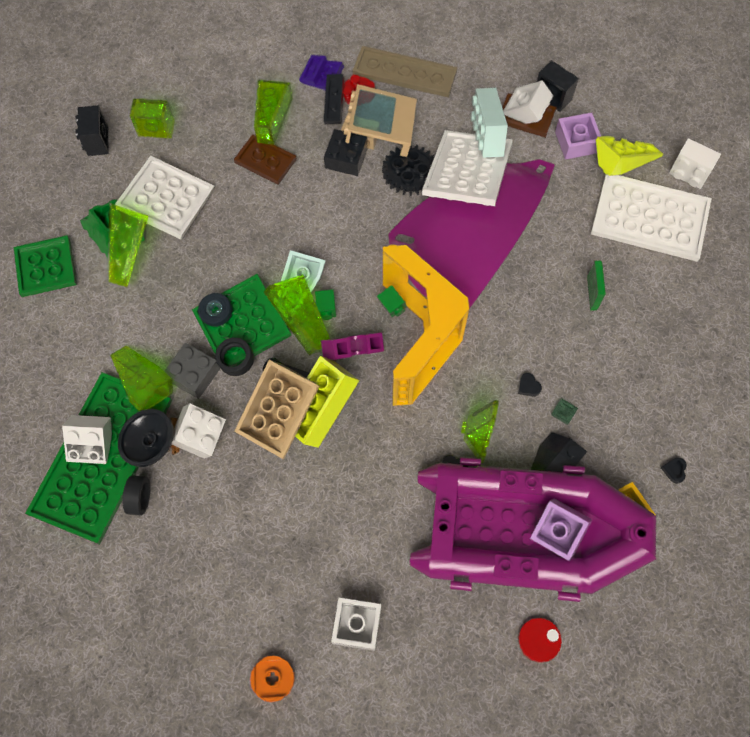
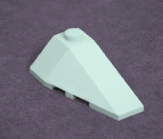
M290 250L274 302L286 326L291 322L321 279L325 260Z

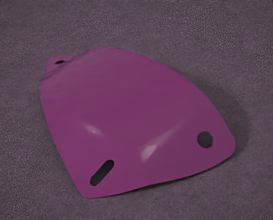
M540 159L524 163H507L495 206L429 197L414 208L389 232V245H407L468 298L470 309L502 265L532 218L547 189L554 170V164ZM540 165L546 167L543 173L536 171ZM398 234L414 238V242L407 244L397 241L396 236ZM409 275L408 278L414 286L427 297L426 289Z

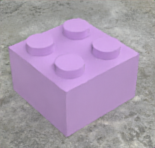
M592 113L560 118L558 120L555 133L565 160L597 154L596 138L601 137Z
M552 499L549 501L530 539L569 561L574 556L592 519L562 502Z

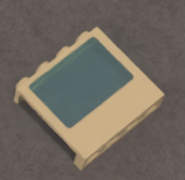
M357 84L356 91H352L346 119L348 124H345L344 135H347L345 142L349 143L351 132L402 144L400 155L407 157L412 140L417 99Z

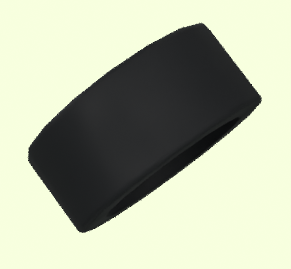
M232 337L220 343L216 349L215 359L224 373L230 376H240L252 367L254 354L246 341ZM234 347H241L246 354L244 361L235 367L227 366L224 362V356L227 351Z
M132 475L129 476L124 486L123 510L129 515L142 516L145 514L149 503L150 481L146 476Z

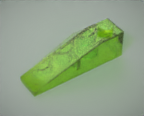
M494 400L468 416L467 422L462 423L461 433L464 434L463 440L477 459H481V463H484L486 457V447L489 446L490 437L495 425L499 400Z

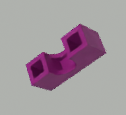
M382 332L321 340L323 357L330 360L352 357V355L384 352Z

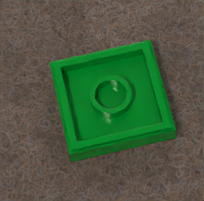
M594 261L587 276L590 311H597L606 295L602 261Z

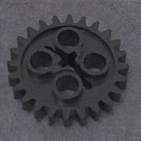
M410 145L408 155L405 157L401 156V150L395 147V152L390 151V156L386 155L385 161H383L382 173L383 179H386V185L390 184V189L396 187V193L402 190L403 195L406 192H409L410 196H412L413 192L419 195V190L422 191L435 155L430 156V150L424 152L425 147L418 149V145L415 148H412Z

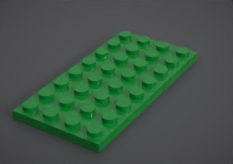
M101 372L79 416L111 417L112 438L107 463L66 462L63 442L25 514L100 545L123 500V491L129 476H135L139 468L128 464L120 456L118 451L120 431L130 417L142 410L156 409L166 414L172 402L171 398Z

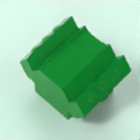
M113 199L102 206H94L89 210L88 215L80 220L83 229L87 230L89 237L98 245L100 251L105 253L108 261L115 260L145 240L142 230L138 226V219L115 209L117 199Z

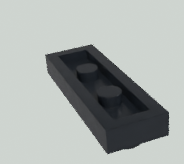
M327 74L324 124H341L344 90L343 74Z

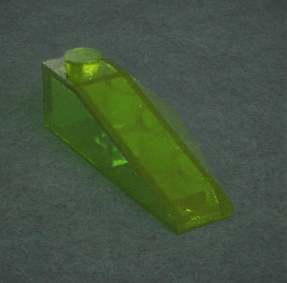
M124 346L110 355L127 393L129 402L139 412L151 408L173 393L172 378L159 366L133 349Z

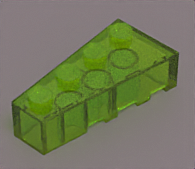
M258 80L254 119L255 134L258 143L274 145L293 100L291 86L289 82Z
M109 203L107 280L110 283L128 287L149 216Z
M302 274L269 285L264 294L308 355L321 352V340H327L330 337L304 275Z

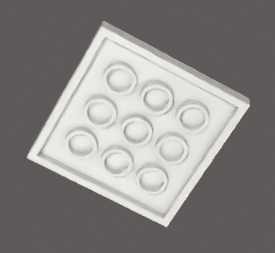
M150 155L115 203V209L182 239L214 191V185Z

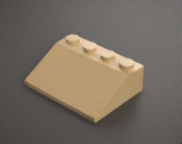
M269 360L234 432L284 459L315 397L319 385L294 370Z

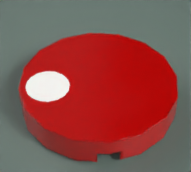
M543 618L531 619L522 626L518 635L519 647L523 655L531 661L537 663L548 662L555 658L560 651L562 643L560 632L556 625L549 620Z

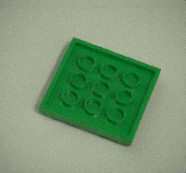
M258 274L221 293L228 298L233 309L232 316L224 325L218 327L209 326L199 317L198 306L192 309L214 353H216L220 343L234 337L246 341L253 350L254 356L292 336ZM213 304L209 308L211 316H217L222 311L220 304ZM241 347L231 348L224 356L225 364L229 367L240 365L245 359V351Z

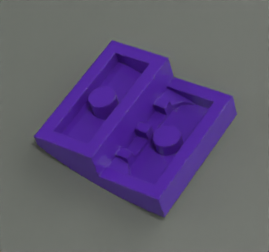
M311 55L299 81L303 84L326 90L327 74H341L344 65L339 61H328L326 56Z

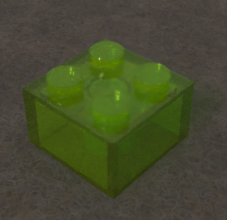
M133 99L129 116L138 137L172 139L175 121L168 101Z

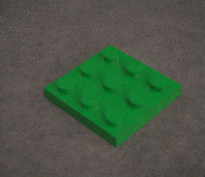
M68 235L13 247L18 290L21 297L77 285L71 243Z

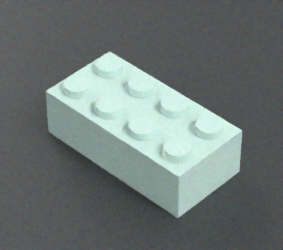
M475 89V96H472L474 111H471V122H473V131H476L475 138L478 141V150H481L483 157H504L508 125L497 89Z

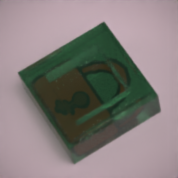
M561 398L551 416L568 425L578 408Z

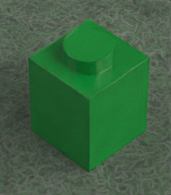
M392 285L377 296L379 302L391 317L395 315L400 316L407 307L405 301Z
M334 289L315 291L318 319L330 320L332 317H336Z

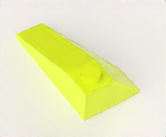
M611 136L596 138L598 165L609 176L624 174L663 156V153L650 143L635 141L633 144L623 138L621 141H615V138Z

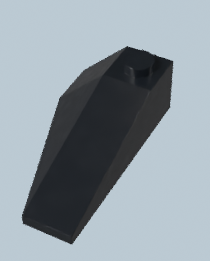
M551 432L539 446L531 470L563 473L564 465L576 466L587 451L571 438Z

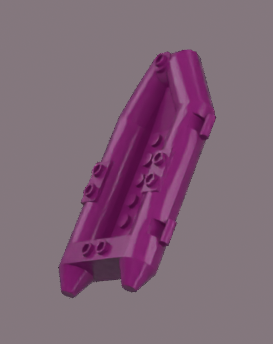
M461 457L460 464L438 463L418 472V484L435 493L436 499L432 544L410 554V566L429 578L451 580L450 589L472 591V582L558 591V600L580 602V593L593 594L656 560V515L596 475H586L585 467L564 465L563 473L481 466V459ZM463 465H464V466H477V468L463 467ZM567 474H577L581 476H569ZM552 499H556L592 519L574 556L569 561L530 539L549 501ZM455 577L469 578V582L454 581ZM562 588L576 589L577 593L562 592Z

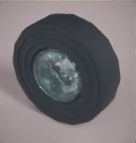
M220 293L208 294L199 303V317L209 326L218 327L224 325L232 316L231 302ZM214 306H215V307H216V306L218 307V310H216V313H213V312H212V309H214Z

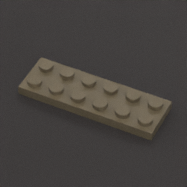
M366 46L361 47L353 69V75H358L359 77L448 98L457 73V67Z

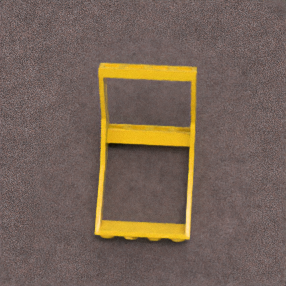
M388 245L383 247V286L387 289L392 285L405 301L406 306L423 320L424 333L393 370V406L412 405L463 341L469 313V302L462 292L407 245ZM409 275L426 289L427 299L408 283Z

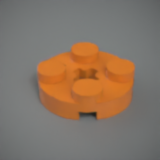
M268 656L261 659L253 668L250 676L252 690L259 698L267 702H277L284 699L290 694L295 681L294 671L290 664L278 656ZM275 672V676H278L279 680L275 681V685L271 686V682H267V677H270L271 673Z

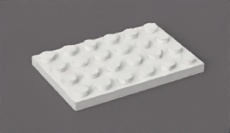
M445 130L423 186L422 195L495 206L513 139H506L504 157H483L481 150H478V141H476L475 134Z
M606 174L591 235L698 262L701 256L712 198L620 175L609 176Z

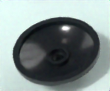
M156 409L142 410L130 417L123 425L118 437V451L122 459L135 467H146L158 462L168 452L174 437L172 421L166 414Z

